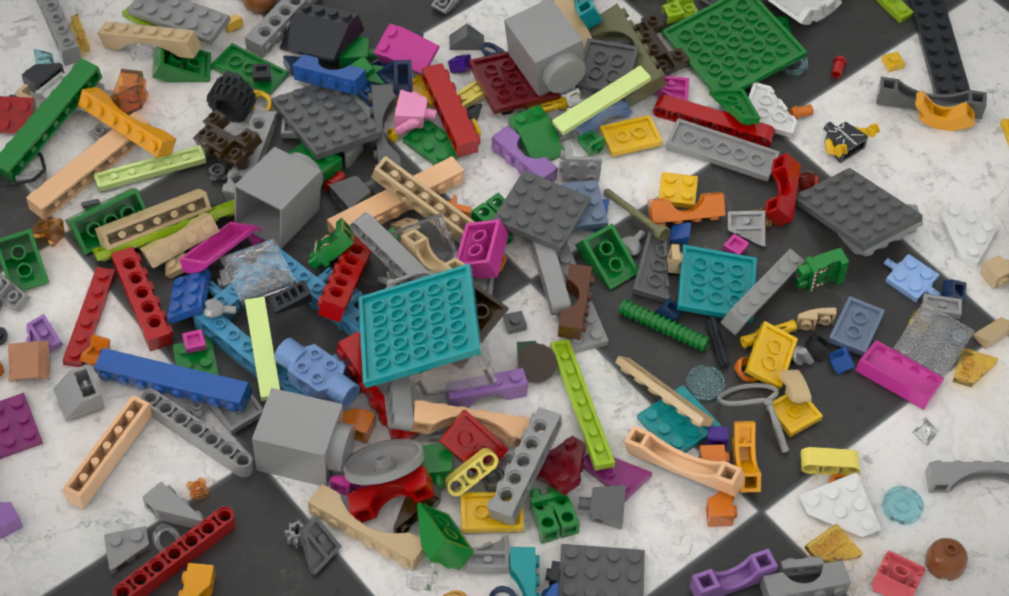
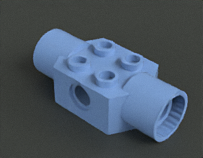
M287 338L277 348L274 360L288 370L289 383L305 395L343 404V409L349 407L356 399L360 386L346 376L345 365L316 344L304 347L294 339Z

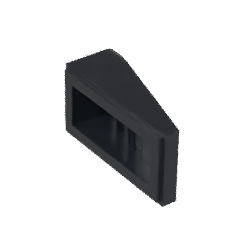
M303 280L270 296L268 300L276 315L311 303L312 295L306 281ZM280 300L282 305L279 306L277 301Z

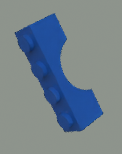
M302 54L292 65L294 80L356 96L367 84L366 72L362 68L349 65L343 69L329 70L319 65L317 57Z

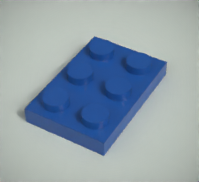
M208 268L174 280L167 320L171 324L204 312L211 275Z

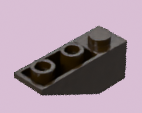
M433 484L435 496L420 502L436 508L441 502V490ZM405 496L393 527L394 533H407L415 522H419L418 503H415L409 497Z

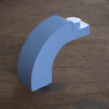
M621 99L582 123L576 129L582 135L591 130L596 132L607 119L613 116L629 117L633 111L628 107V103Z

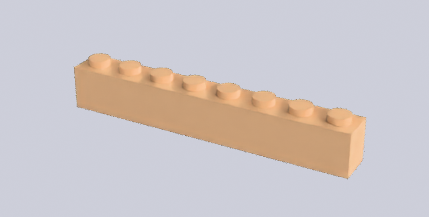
M136 112L130 115L132 118L150 125L149 121ZM112 128L67 166L45 181L38 189L31 192L26 197L29 209L45 221L95 181L94 173L110 169L138 145Z
M452 156L414 175V177L435 193L441 195L464 182V169ZM386 189L327 219L328 232L332 233L336 229V222L341 217L350 225L362 214L369 213L383 225L385 222L397 218L409 210H413V208Z

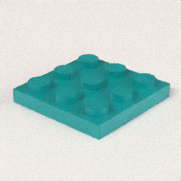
M683 385L674 390L713 418L714 421L711 426H721ZM662 399L637 414V420L649 432H652L667 444L684 453L707 439L709 426L702 425L698 427L694 425L690 417L679 414L675 406L664 403Z

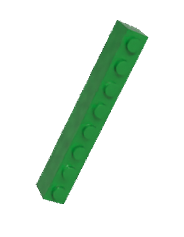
M82 58L73 66L72 70L51 91L48 98L40 104L35 113L28 118V121L0 152L1 176L14 182L16 175H20L78 107L82 89L95 87L103 78L98 66Z

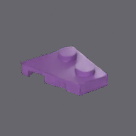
M44 314L27 323L28 337L26 342L49 341L50 353L63 345Z

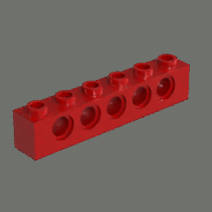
M354 236V243L340 254L338 263L336 262L333 273L330 274L328 283L319 297L317 306L320 307L318 315L341 322L372 252L359 238Z
M133 246L111 253L114 268L149 351L171 345V336H174L172 327L165 322L167 321L165 311H160L161 303L159 297L153 294L155 289L152 281L148 282L147 280L149 276L146 267H141L143 262L140 253H135Z

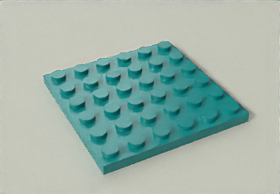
M470 263L358 297L363 384L366 388L482 354L473 273Z

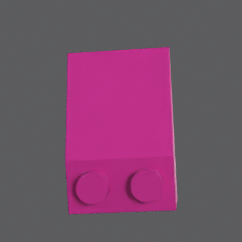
M389 24L373 53L379 61L386 64L393 60L411 59L412 73L422 76V68L430 66L440 46L403 27Z

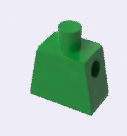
M358 37L339 57V68L343 69L362 57H366L368 61L369 59H378L373 53L376 48H370L368 38Z
M441 443L422 445L425 457L419 467L424 465L432 477V483L438 489L444 490L445 479L452 473L453 454Z

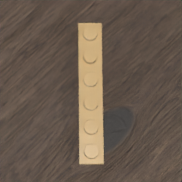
M618 356L615 363L621 367L620 370L622 372L633 375L637 383L645 384L649 387L648 391L663 397L662 401L664 403L675 406L677 408L676 411L683 416L690 417L694 425L698 427L702 425L711 426L714 421L713 418L632 359Z

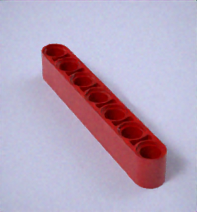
M660 95L653 108L654 115L675 123L679 118L767 148L770 147L775 134L774 127L769 124L759 122V124L745 125L740 123L730 113L669 95Z
M226 506L217 509L118 583L113 589V596H122L124 594L128 596H147L187 566L188 563H191L234 530L236 524L233 510ZM207 531H213V532L210 533V534H206V533H205V532H207ZM191 543H195V544H196V545H194V546H188V545L191 544ZM174 556H179L177 559H171ZM156 569H162L159 572H154ZM142 581L145 582V583L142 584V585H137L139 582H142Z

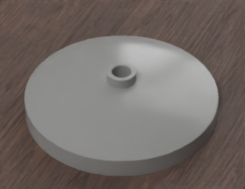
M385 440L363 447L351 454L345 461L342 470L345 479L353 484H380L398 479L414 471L421 465L425 455L422 445L415 440Z

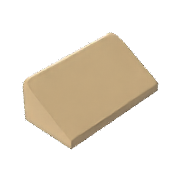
M1000 317L972 336L986 349L1009 335V320Z

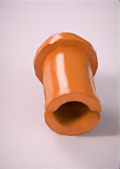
M809 104L800 107L793 106L790 108L789 113L798 120L799 117L813 115L814 110L812 105Z

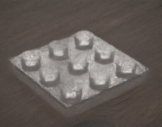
M275 239L220 257L221 264L242 305L245 304L246 299L265 297L282 291L296 283Z
M923 301L893 350L939 376L946 378L975 330Z

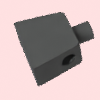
M353 176L329 185L330 197L342 211H345L370 198L371 191L376 189V184L372 179L363 183L358 176Z
M626 486L592 488L591 498L579 497L578 509L590 510V521L622 529Z

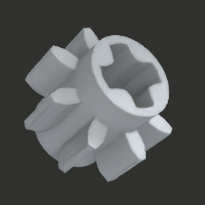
M300 520L293 524L289 523V530L284 531L285 537H288V545L292 543L296 548L302 545L299 529L303 524L300 523Z

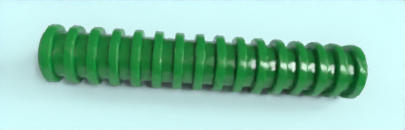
M628 299L623 300L619 307V315L624 314V317H629L630 320L635 319V322H640L641 325L646 324V327L650 326L652 330L656 329V332L661 331L663 335L667 334V337L672 336L674 340L678 339V342L683 341L684 345L689 344V347H694L695 350L700 349V352H703L709 344V336L704 337V334H699L698 331L693 332V329H688L687 326L682 327V324H677L676 321L671 322L670 318L667 320L665 316L661 317L659 313L656 315L654 311L650 312L648 308L645 310L643 306L639 307V304L634 305V302H628Z

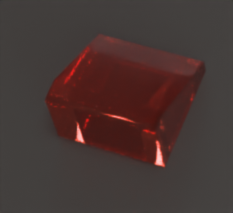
M812 171L800 173L798 185L802 191L819 183V176Z

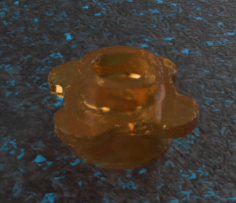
M199 478L194 482L189 481L186 484L192 499H201L210 492L209 488L206 487L205 478Z

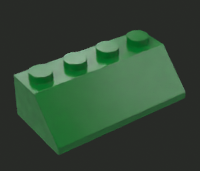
M131 188L65 219V222L73 239L84 255L92 252V249L101 247L95 228L142 211L146 207L138 189Z

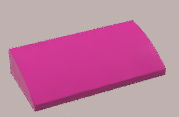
M229 222L219 229L220 232L207 238L179 259L183 272L196 273L204 270L258 229L257 225Z
M877 340L859 360L855 370L923 410L932 400L945 379Z

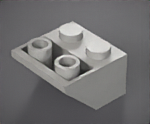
M89 364L70 370L53 388L66 422L105 408L101 392Z

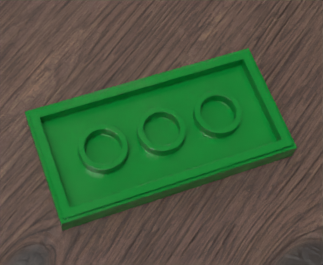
M231 43L211 63V68L221 74H224L226 70L242 76L243 82L247 83L250 88L263 91L269 95L289 76L287 70L234 43ZM270 63L271 81L253 82L252 64Z

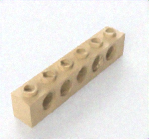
M387 156L375 167L371 176L373 180L450 237L461 243L466 223H473L475 221Z

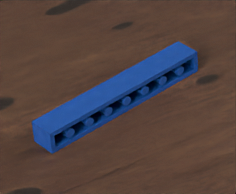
M102 348L94 366L95 372L103 381L112 380L123 386H127V384L133 385L140 390L154 389L161 394H170L177 399L186 398L194 403L203 402L214 408H218V406L226 408L231 412H244L253 392L249 383L106 348Z

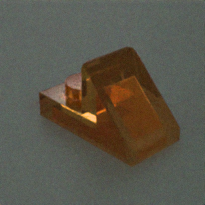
M62 218L39 220L31 229L34 238H45L51 247H55L65 234Z

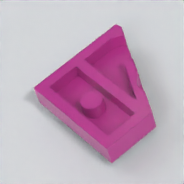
M666 76L663 79L667 85L654 92L658 95L664 94L688 101L689 78Z

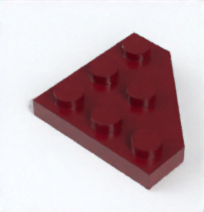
M571 436L554 449H551L536 479L564 496L575 489L581 483L580 474L584 466L583 456L586 454L585 443Z

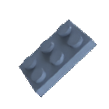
M597 179L561 183L562 186L591 197V202L574 231L605 228L608 226Z
M849 296L828 342L841 348L847 347L849 351L863 356L867 352L885 310Z

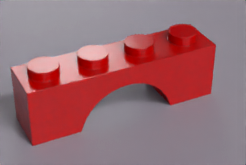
M788 153L773 159L771 174L778 186V196L767 200L765 207L766 217L778 227L793 221L801 164Z
M423 465L398 479L373 484L348 493L350 514L359 522L364 523L377 518L383 505L395 497L406 496L415 503L434 497L432 477Z

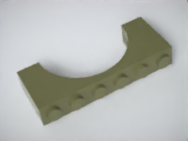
M617 3L601 13L603 21L588 29L592 39L602 41L625 40L639 47L635 68L641 65L651 76V81L624 97L629 106L632 107L667 85L663 79L666 76L661 68L657 69L658 62L655 57L649 56L651 51L647 44L643 45L641 43L644 39L639 31L635 33L634 29H636V26L632 20L628 21L627 17H629V14L625 8L621 9Z

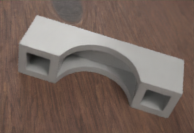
M838 561L823 564L818 579L811 583L794 582L781 572L763 576L760 588L763 596H842L848 592L851 581L844 562Z

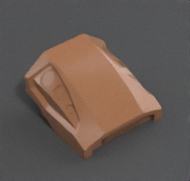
M49 341L8 344L9 382L26 381L29 379H50Z

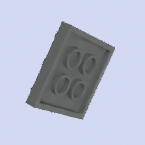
M587 38L584 49L586 74L575 88L598 92L634 70L639 47Z

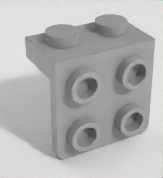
M565 142L564 149H561L560 160L563 161H559V172H562L563 182L596 179L599 182L602 158L573 156L572 142Z

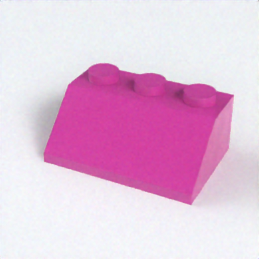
M501 219L466 223L456 258L465 264L470 263L473 276L476 278L498 277L509 235Z

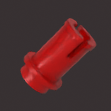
M837 56L833 60L834 66L831 72V76L834 78L842 77L843 69L847 64L845 57Z
M337 171L332 178L325 181L324 189L330 193L329 185L346 179V175L342 171Z

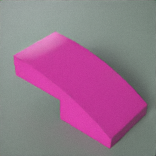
M344 475L330 478V488L345 496H348V493H351L352 490L356 491L370 486L353 484L347 481Z

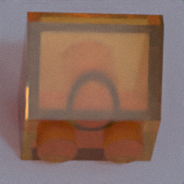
M121 68L112 94L113 102L124 113L131 115L133 112L143 108L144 102L148 101L149 93L146 91V79H144L143 71Z

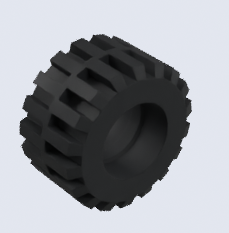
M225 75V77L220 76L217 78L207 95L206 101L212 111L216 109L226 115L229 121L238 123L247 119L257 99L256 94L253 92L254 90L247 83L236 77Z

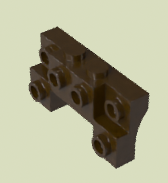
M657 13L641 18V23L635 24L636 29L634 31L635 33L639 31L644 39L641 43L643 45L646 43L651 51L649 56L655 57L658 62L657 69L661 68L664 74L669 76L678 70L689 67L690 59L682 48L669 52L657 34L664 30V23Z
M216 109L203 120L205 127L193 137L195 143L201 145L208 155H214L218 161H224L238 171L246 165L251 153L263 142L257 133L248 128L241 132L238 137L223 130L230 121L226 115Z

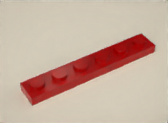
M96 267L64 354L63 365L82 367L85 362L80 361L81 354L90 346L91 336L96 332L116 276L115 270Z

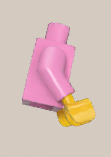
M400 90V94L396 97L397 101H394L396 106L394 115L395 130L393 128L387 130V139L390 142H395L399 137L398 135L412 129L423 128L425 119L436 120L437 110L427 108L428 99L416 91L407 92Z

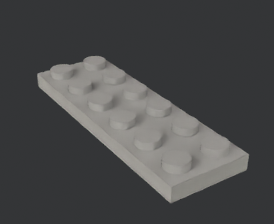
M134 0L127 9L129 15L161 27L194 30L199 41L210 45L214 43L231 20L227 14L188 0Z
M679 118L665 147L767 182L771 176L773 159L779 157L780 153L779 151Z

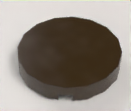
M531 344L524 348L518 357V369H524L526 379L529 382H544L552 377L556 370V356L544 344Z

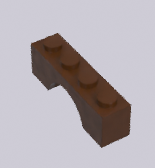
M569 263L566 288L567 291L576 297L577 302L572 307L561 310L558 337L580 340L581 333L586 332L587 321H584V317H588L590 308L586 304L587 301L591 302L592 290H589V286L594 285L595 275L591 274L592 267Z

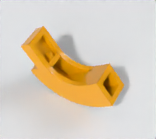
M923 90L917 92L915 106L919 111V120L935 129L948 131L962 130L975 125V112L967 102L952 107H943L935 104Z
M754 421L734 422V439H732L733 465L742 468L745 478L740 493L761 492V471L758 468L755 453L756 423Z

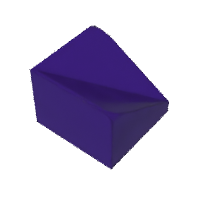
M471 54L451 58L448 61L450 72L458 73L469 70L468 63L471 59Z
M709 426L706 445H725L726 450L729 440L728 427Z

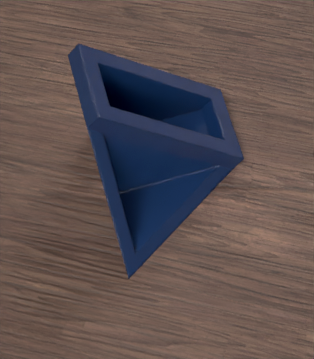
M411 59L393 60L376 72L385 84H393V93L395 95H399L400 90L413 92Z

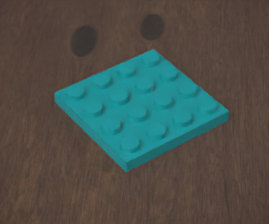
M683 244L677 310L724 318L732 307L756 284L757 258ZM754 316L748 321V323L753 322Z

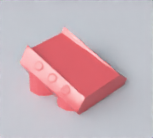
M889 550L885 554L871 586L874 593L879 592L885 596H914L926 569Z

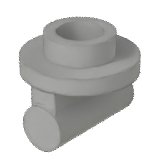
M797 346L794 349L792 360L796 365H802L803 363L812 364L814 362L808 350L803 348V346Z

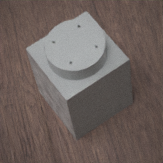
M545 0L504 20L508 53L539 97L550 91L553 93L566 92L582 80L586 74L583 40L553 0Z
M274 147L234 185L235 222L257 225V227L262 229V232L256 230L253 233L254 235L282 249L320 210V190L323 184V175L320 168L311 158L302 153L288 154Z
M271 388L252 438L256 471L321 486L323 484L328 486L332 471L343 473L342 467L347 458L352 454L356 428L355 425L344 423L343 404Z

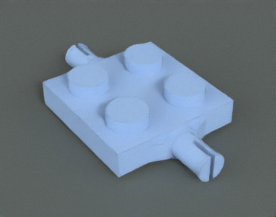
M910 254L897 264L889 258L885 260L884 265L892 269L885 282L917 303L924 293L941 295L940 292L932 288L935 281L939 278V274Z

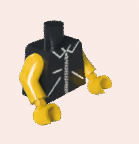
M828 122L823 128L827 132L824 142L826 153L833 155L841 164L865 149L868 136L873 138L876 136V133L880 132L878 124L874 123L867 128L852 126L848 122H843L838 126Z

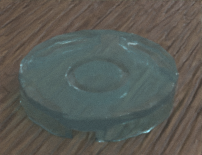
M705 365L694 367L687 375L686 389L697 400L713 401L724 391L725 378L715 367L710 366L709 368L705 367Z
M896 486L889 489L884 495L882 508L884 514L891 521L894 522L895 520L899 524L908 525L918 521L923 513L924 503L917 491L906 486Z

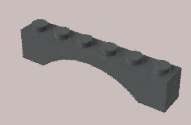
M881 77L877 88L876 104L917 110L915 101L917 92L920 91L907 86L899 79ZM967 90L960 93L943 95L926 93L935 104L943 107H952L967 102L975 112V119H982L987 105V92Z
M393 84L371 85V93H368L369 104L372 103V107H369L370 117H373L374 122L382 132L385 121L394 110ZM383 132V137L372 141L373 146H376V149L373 150L374 161L378 160L379 164L387 156L401 167L400 155L388 144Z

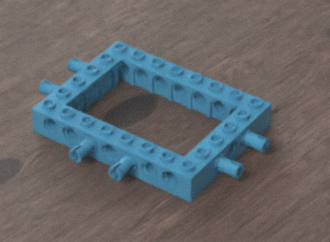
M277 246L252 267L241 258L237 259L233 263V269L242 275L225 289H221L213 281H210L211 285L208 287V293L224 305L236 306L237 313L245 309L246 299L258 298L268 287L271 288L275 284V277L282 281L286 288L305 280L312 295V302L309 304L313 309L316 308L319 311L320 307L317 306V303L325 285L328 283L330 274L333 273V269L331 270L328 267L316 277ZM357 288L341 322L331 320L338 326L339 330L345 331L350 336L358 331L360 333L359 310L354 305L359 302L358 297L363 296V294ZM202 312L193 316L194 325L197 330L202 329L203 335L207 338H212V342L257 378L251 338L230 322L231 317L235 314L223 313L219 317L209 318ZM335 353L333 357L340 361ZM276 362L280 390L305 395L289 383L288 370ZM345 365L346 376L350 379L351 377L349 376Z

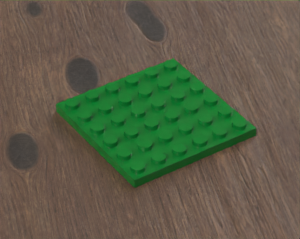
M719 0L662 30V36L674 50L678 48L683 49L690 59V69L709 90H745L751 87L753 83H758L807 56V51L760 0Z

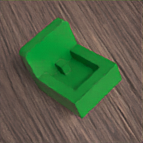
M591 130L579 136L577 142L591 156L595 153H600L604 149L606 138L604 136L599 138Z

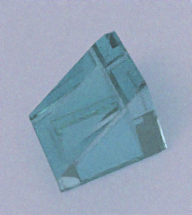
M33 49L36 64L54 63L52 53Z

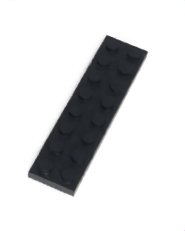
M908 0L910 9L914 12L913 20L934 94H955L970 90L944 0Z

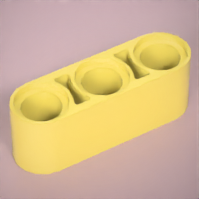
M807 447L800 451L801 471L806 474H843L848 476L856 472L857 474L860 473L859 453L855 450Z
M483 448L446 477L445 487L452 496H460L497 467L498 458L496 454L489 448ZM485 456H492V460L489 463H483ZM470 468L476 469L474 475L467 476V471ZM452 482H460L458 488H450Z

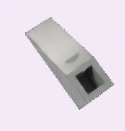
M163 482L158 483L142 497L145 508L158 520L193 528L205 519L198 510L194 511L185 498H179L176 495V491L170 485L166 486Z

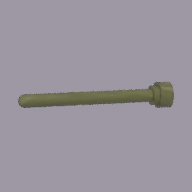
M610 189L604 190V194L652 229L657 239L660 241L667 239L670 234L668 227L664 224L657 225Z

